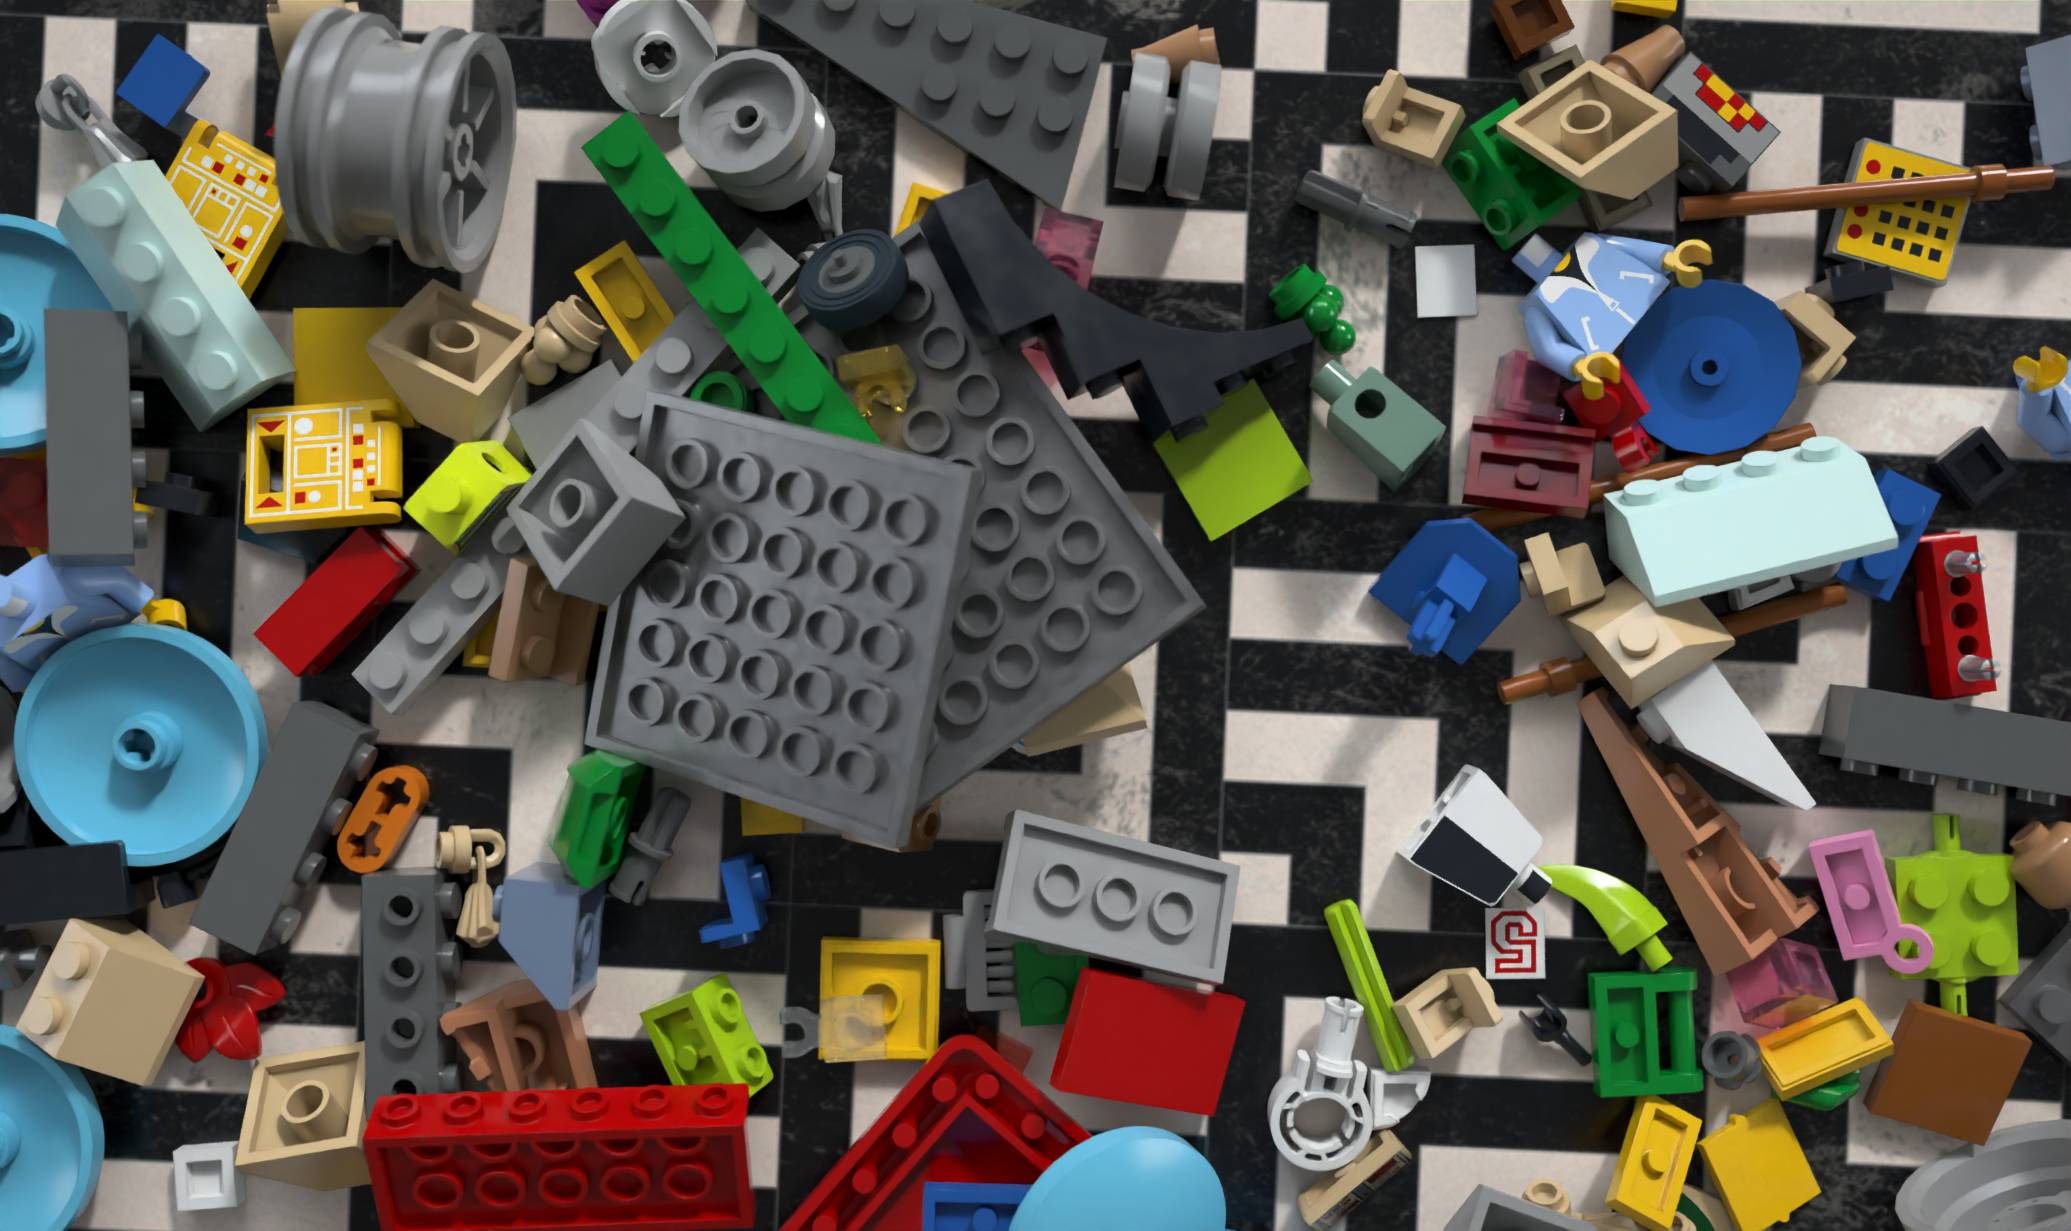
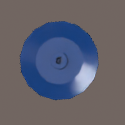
M1710 279L1702 281L1694 288L1675 287L1657 299L1625 337L1621 355V362L1651 407V410L1646 415L1637 419L1645 432L1675 450L1706 455L1744 448L1773 429L1795 398L1802 365L1795 330L1773 301L1744 284Z

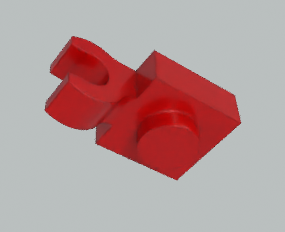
M1618 359L1620 382L1613 383L1606 377H1598L1603 383L1604 396L1600 399H1588L1583 394L1581 381L1567 389L1562 395L1583 428L1596 429L1594 444L1610 436L1614 453L1620 465L1627 474H1630L1650 463V458L1656 456L1659 452L1650 436L1644 431L1637 420L1646 415L1651 410V407L1621 360Z

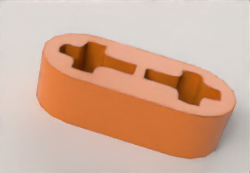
M407 765L394 766L376 773L370 780L340 832L337 841L338 855L342 863L350 870L358 873L373 872L389 865L397 857L429 798V784L419 770ZM404 780L407 782L404 787V793L411 797L410 802L396 804L389 814L385 811L393 797L391 791L386 789L387 784ZM380 824L382 827L374 840V844L381 851L364 858L361 855L364 845L357 840V837L373 832L376 826Z

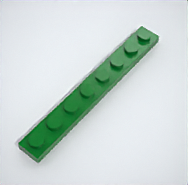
M630 110L581 147L787 422L885 446Z

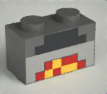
M1691 51L1671 67L1650 92V95L1677 110L1679 167L1676 168L1678 170L1677 176L1685 187L1699 195L1721 194L1733 187L1781 133Z

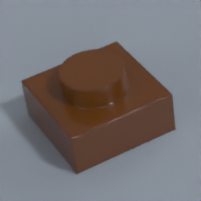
M1495 0L1489 7L1515 61L1568 35L1575 28L1562 0Z

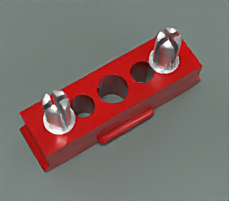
M1959 531L1921 536L1912 554L1917 585L1915 601L1922 646L1925 647L1932 698L1934 700H1947L1978 696L1981 693L1997 691L1995 679L2000 676L2002 670H1994V667H2000L2001 665L1992 657L1981 573L1986 569L1987 564H1980V560H1986L1987 558L1982 553H1979L1977 535L1961 537ZM1953 609L1956 613V620L1954 624L1951 620V612Z

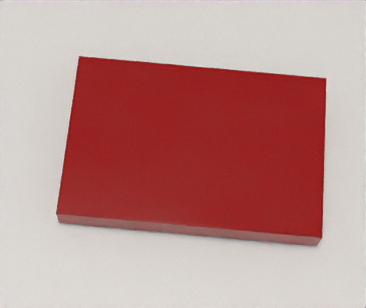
M1082 966L1049 1084L1060 1092L1214 1117L1245 1001L1234 995Z

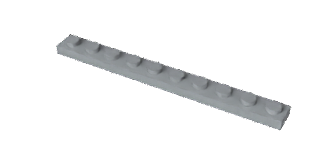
M759 228L738 248V253L777 304L798 283L802 267ZM693 298L587 414L584 420L589 421L635 458L646 390L663 391L690 398L695 384L705 375L717 372L735 351L695 298ZM524 485L352 673L354 678L391 715L403 716L501 609L510 559L535 557L506 510L507 506Z

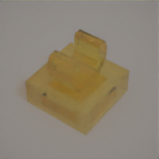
M897 344L837 357L840 381L855 395V405L866 419L874 418L872 400L877 393L883 391L890 393L891 406L897 413L905 411L907 398L901 387L914 385L915 381L912 362Z

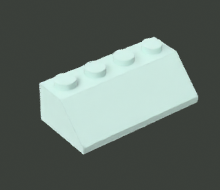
M154 160L113 162L65 196L55 225L114 310L127 311L129 331L142 332V350L199 432L207 430L297 371Z
M1812 437L1804 440L1799 447L1778 452L1755 451L1743 456L1742 461L1717 467L1712 465L1694 466L1686 469L1683 475L1660 481L1650 479L1637 480L1628 483L1623 490L1603 494L1609 559L1655 607L1898 548L1897 533L1866 459L1836 437Z

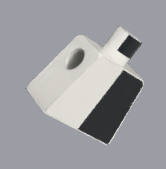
M1467 764L1464 765L1396 851L1419 868L1491 907L1501 899L1507 890L1527 906L1532 907L1546 895L1552 885V879L1530 862L1543 846V837L1487 774L1479 768Z

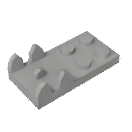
M1018 809L1006 815L1004 824L1005 835L992 904L983 934L986 939L996 943L1029 942L1037 944V949L1047 955L1073 956L1080 954L1211 986L1223 984L1240 865Z

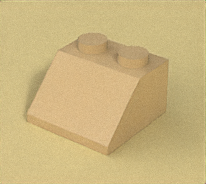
M69 919L16 1029L55 1059L141 1086L152 1085L205 976L128 920Z

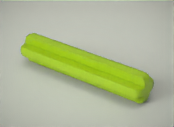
M1351 899L1333 903L1324 909V915L1356 999L1364 1007L1363 1017L1381 1064L1387 1072L1405 1069L1414 1063L1415 1057L1406 1033L1391 1006L1394 1004L1357 905Z

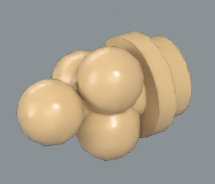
M570 295L565 302L557 301L547 312L548 315L537 321L534 327L533 349L527 352L520 362L522 375L528 382L535 385L549 383L554 379L558 365L562 370L569 373H581L589 367L592 362L593 353L603 342L601 335L608 326L603 316L584 299L576 295Z

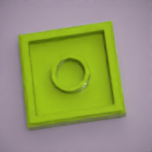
M1254 378L1248 381L1249 384L1243 389L1222 399L1224 405L1206 419L1210 426L1206 431L1178 444L1173 435L1152 444L1209 542L1314 482Z

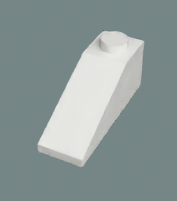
M1712 660L1637 705L1642 711L1637 715V720L1644 731L1656 743L1661 744L1664 742L1677 751L1782 805L1808 811L1817 804Z

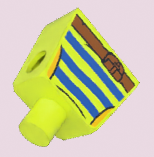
M498 440L462 443L413 494L403 509L451 553L458 557L534 473ZM494 464L500 471L494 469L492 465Z

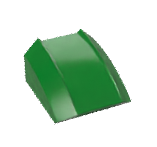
M595 749L568 765L567 771L569 775L553 832L549 834L547 839L550 848L567 875L581 888L587 889L592 888L618 870L635 802L646 768L645 764L600 749Z

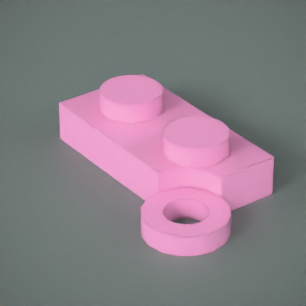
M1870 829L1811 841L1809 845L1810 854L1843 960L1882 955L1886 964L1904 974H1915L1927 968L1934 955L1933 941L1922 928L1912 924H1901L1902 920L1874 830ZM1910 939L1918 944L1920 953L1914 958L1901 957L1895 950V944L1899 940Z

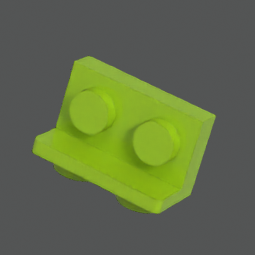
M723 972L712 976L693 989L655 1003L639 1013L673 1086L746 1083L749 1086L750 1098L773 1079V1072L768 1064L766 1053L758 1043L742 1009L739 996L733 990L727 975Z

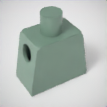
M1332 359L1316 374L1309 384V387L1331 406L1328 410L1326 423L1329 431L1394 493L1437 450L1446 426L1376 368L1370 366L1356 380L1340 364ZM1370 410L1378 417L1368 419L1360 416L1357 412Z

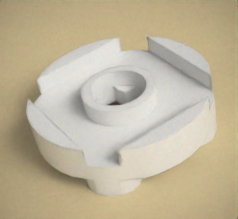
M620 0L604 15L599 28L593 33L591 39L595 68L610 96L626 110L641 115L639 112L647 115L658 114L660 118L675 117L680 114V106L690 84L709 64L715 61V55L718 57L717 42L711 27L697 9L686 0ZM652 41L657 45L666 41L671 46V52L664 53L670 61L661 69L653 63L645 67L641 64L640 57L645 55L643 48Z

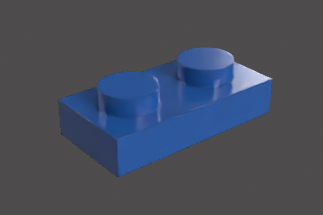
M1890 469L1877 470L1874 480L1897 533L1898 548L1843 561L1839 570L1830 579L1840 582L1878 602H1890L1941 494Z
M925 1182L922 1231H1008L1017 1209L1033 1185Z

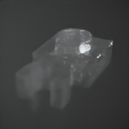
M883 994L823 998L821 1002L822 1014H814L802 1007H785L779 1012L780 1024L797 1023L803 1027L805 1032L804 1039L800 1041H785L783 1043L782 1058L800 1057L813 1048L824 1047L825 1063L886 1059L887 1043Z

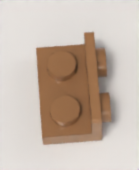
M535 557L510 559L488 675L505 683L549 676L569 686L582 685L585 680L600 604L554 590Z

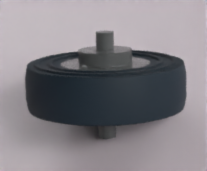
M859 229L846 232L831 239L811 255L800 272L798 292L804 307L818 324L829 330L849 331L875 322L898 303L906 290L909 270L899 247L887 234L874 229Z

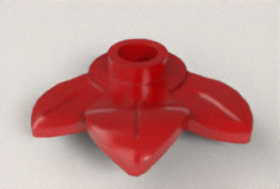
M207 956L187 961L188 965L205 976L204 982L207 986V995L205 998L196 995L174 1039L179 1050L193 1063H198L204 1059L213 1048L219 1054L229 1059L253 1060L261 1056L262 1039L256 1012L279 1002L286 996L287 992L281 982L264 967L253 962H242L226 966L220 960Z

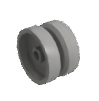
M752 49L731 52L714 61L690 84L680 106L679 134L686 152L709 174L712 181L732 201L744 208L758 212L781 210L805 199L825 179L835 156V130L826 110L809 91L807 84L797 70L780 55Z
M1136 52L1129 92L1123 91L1114 146V148L1120 149L1114 188L1144 192L1152 184L1157 156L1167 157L1163 187L1167 196L1198 201L1205 177L1216 117L1221 65L1191 60L1182 70L1177 98L1167 97L1171 71L1167 57Z

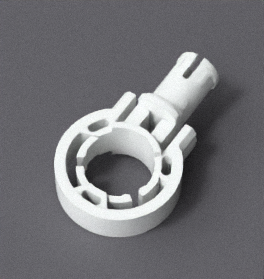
M1335 996L1327 997L1325 1000V1011L1318 1043L1311 1049V1060L1306 1050H1297L1293 1070L1287 1072L1275 1084L1267 1105L1270 1130L1279 1151L1297 1166L1315 1171L1333 1170L1354 1160L1367 1145L1373 1125L1372 1111L1363 1090L1367 1067L1359 1060L1353 1059V1062L1351 1060L1360 1016L1363 1014L1364 1007L1346 998L1344 999L1343 1007H1340V998ZM1316 1098L1336 1100L1346 1108L1345 1120L1341 1123V1128L1344 1136L1347 1138L1341 1141L1337 1132H1333L1330 1136L1324 1138L1301 1134L1297 1131L1293 1121L1296 1108L1305 1100L1306 1102ZM1354 1103H1358L1356 1107H1352ZM1282 1110H1284V1118L1290 1136L1295 1143L1291 1142L1280 1129V1114Z

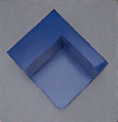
M157 33L118 88L116 94L164 128L186 139L194 124L200 120L186 109L209 78L210 71L191 55Z

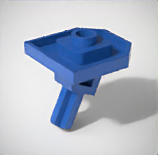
M1471 518L1427 521L1369 586L1368 593L1410 625L1406 639L1411 643L1408 650L1417 657L1422 653L1431 658L1442 650L1455 662L1462 665L1521 602L1518 555Z

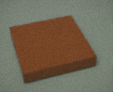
M1908 999L1891 1037L1894 1043L1893 1055L1881 1060L1863 1100V1104L1870 1113L1985 1146L2032 1045L2031 1040L2022 1032Z

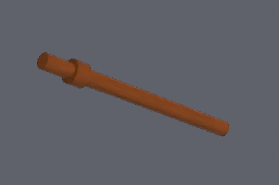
M2003 164L1973 166L1968 173L1680 197L1678 215L1680 221L1963 197H1969L1974 203L2000 201L2004 198L2005 194L2051 190L2055 181V173L2052 166L2005 169Z
M1805 423L1764 434L1744 448L1712 455L1693 453L1644 466L1630 474H1627L1625 471L1592 480L1588 506L1604 502L1603 494L1623 490L1628 483L1644 479L1660 481L1683 475L1686 469L1694 466L1712 465L1717 467L1742 461L1743 456L1755 451L1778 452L1799 447L1804 440L1817 437L1811 423ZM1491 507L1461 515V518H1471L1486 531L1493 532L1553 515Z
M1836 582L1720 616L1717 619L1734 638L1845 605L1847 603V594L1843 585L1840 582ZM1564 656L1541 663L1540 670L1497 682V690L1502 703L1507 705L1544 693H1548L1550 697L1569 693L1577 689L1578 683L1604 675L1588 656L1571 661Z

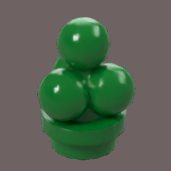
M1305 263L1301 264L1270 292V299L1277 305L1274 312L1281 320L1286 319L1285 323L1303 318L1313 339L1319 335L1323 350L1330 355L1340 356L1348 353L1355 345L1356 333L1352 324L1346 320L1338 319L1345 306L1341 290L1334 285L1325 284L1327 278L1319 270L1313 273Z

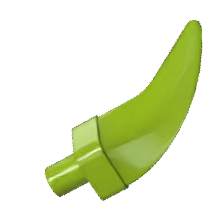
M1560 864L1537 867L1552 879L1550 888L1574 898L1591 912L1620 956L1635 947L1653 972L1673 959L1655 935L1657 931L1668 924L1658 909L1631 885L1604 872L1581 866Z

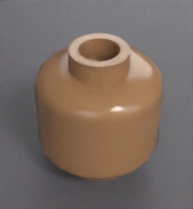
M2034 821L2019 830L2010 840V845L2014 848L2011 854L2014 855V860L2010 866V873L2015 878V881L2040 906L2051 910L2065 908L2071 912V823L2058 821L2044 826L2040 821Z

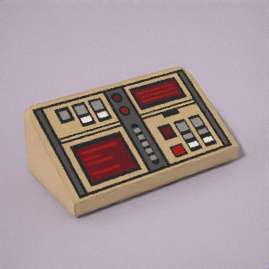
M1389 1128L1374 1131L1370 1135L1363 1151L1354 1160L1342 1167L1328 1170L1297 1196L1296 1202L1303 1218L1311 1227L1318 1231L1329 1230L1410 1162L1412 1155Z

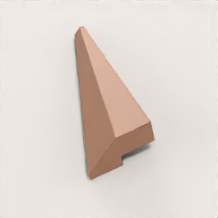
M1602 686L1576 702L1714 977L1717 978L1753 960L1778 938L1798 929L1817 913L1820 908L1809 895L1797 898L1777 878L1782 868L1771 856L1759 860L1752 853L1739 835L1741 826L1678 762L1666 765L1645 744L1650 736L1644 731L1640 723L1628 727L1618 717L1607 701L1610 693Z
M529 978L507 984L443 1014L439 1020L447 1036L452 1034L470 1059L469 1068L478 1081L484 1079L492 1092L598 1087L579 1003L577 1002L568 1011L556 1010Z

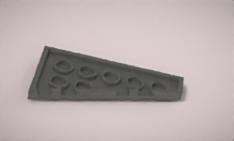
M746 0L749 10L806 48H812L839 66L844 73L859 83H865L886 97L889 103L963 152H969L996 170L999 176L1015 186H1020L1043 201V205L1061 215L1106 49V37L969 0Z

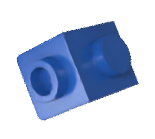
M752 851L730 856L719 864L732 917L711 921L699 930L701 943L718 940L721 949L743 945L755 940L754 931L760 930L768 921L764 900L771 898L769 878L763 864L755 865Z

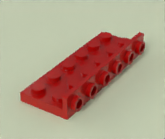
M711 1083L705 1085H649L646 1087L618 1088L588 1087L584 1089L561 1090L527 1089L503 1092L466 1091L445 1094L381 1096L376 1100L362 1138L381 1230L682 1231L753 1228L755 1201L747 1124L749 1086L746 1083Z

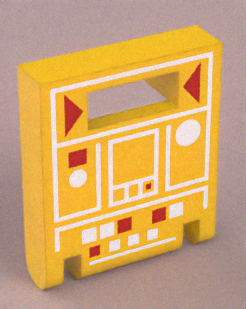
M200 119L192 127L165 178L212 247L225 254L222 259L223 263L250 300L289 230L278 194L275 158L222 130L219 132L217 126L204 119Z
M374 399L248 409L245 525L256 534L399 522L401 520V507L394 502H374V496L377 499L402 497V428L397 423L391 422L401 418L400 403L393 399ZM270 448L278 452L284 451L283 492L270 493Z

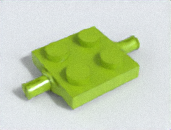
M1935 813L1932 814L1934 849L1926 850L1915 856L1884 857L1885 869L1902 920L1901 924H1912L1927 932L1934 944V955L1930 965L1923 971L1915 974H1904L1889 966V976L1899 980L1932 979L1940 982L1941 1009L1968 1016L1966 1000L1967 982H1972L1983 976L2019 975L2015 878L2010 873V866L2014 860V855L2002 852L1975 854L1960 849V814ZM1902 939L1895 944V950L1901 957L1914 958L1920 953L1918 944L1910 939Z

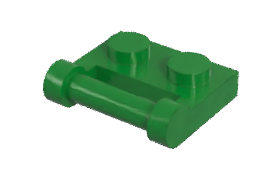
M1670 966L1657 969L1654 972L1652 970L1588 973L1594 1092L1603 1098L1699 1092L1704 1089L1703 1071L1696 1068L1692 990L1698 988L1696 968ZM1656 992H1667L1671 1067L1665 1070H1660Z

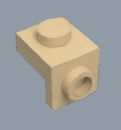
M1389 69L1380 86H1375L1368 94L1363 107L1362 123L1375 147L1438 169L1466 115L1459 104L1409 88L1402 73Z
M1800 290L1778 299L1775 304L1795 330L1798 349L1806 355L1805 359L1801 362L1797 389L1816 383L1819 386L1826 384L1845 365L1847 358L1842 353L1856 337L1833 318L1835 313L1832 307L1816 295L1805 294Z
M1548 532L1524 540L1528 561L1520 563L1518 566L1529 597L1533 598L1541 595L1548 617L1601 601L1606 597L1605 587L1588 544L1580 543L1555 552Z
M1474 967L1440 970L1391 1005L1419 1059H1433L1473 1028L1494 1027L1503 1020V1016L1494 1001L1495 997L1491 986Z

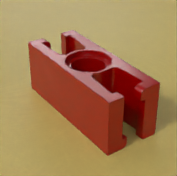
M359 526L253 635L296 677L303 676L306 672L310 675H319L422 569L382 529L374 528L370 531L365 526Z

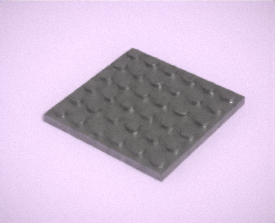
M646 390L635 459L659 477L685 518L610 607L608 606L584 744L894 849L907 845L984 470L663 391Z

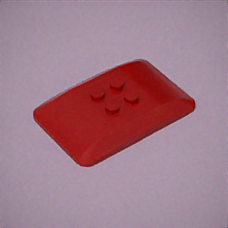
M957 1035L949 1038L934 1052L778 1231H922L925 1182L1034 1185L1039 1177L1056 1160L1078 1144L1094 1136L985 1041L974 1035Z

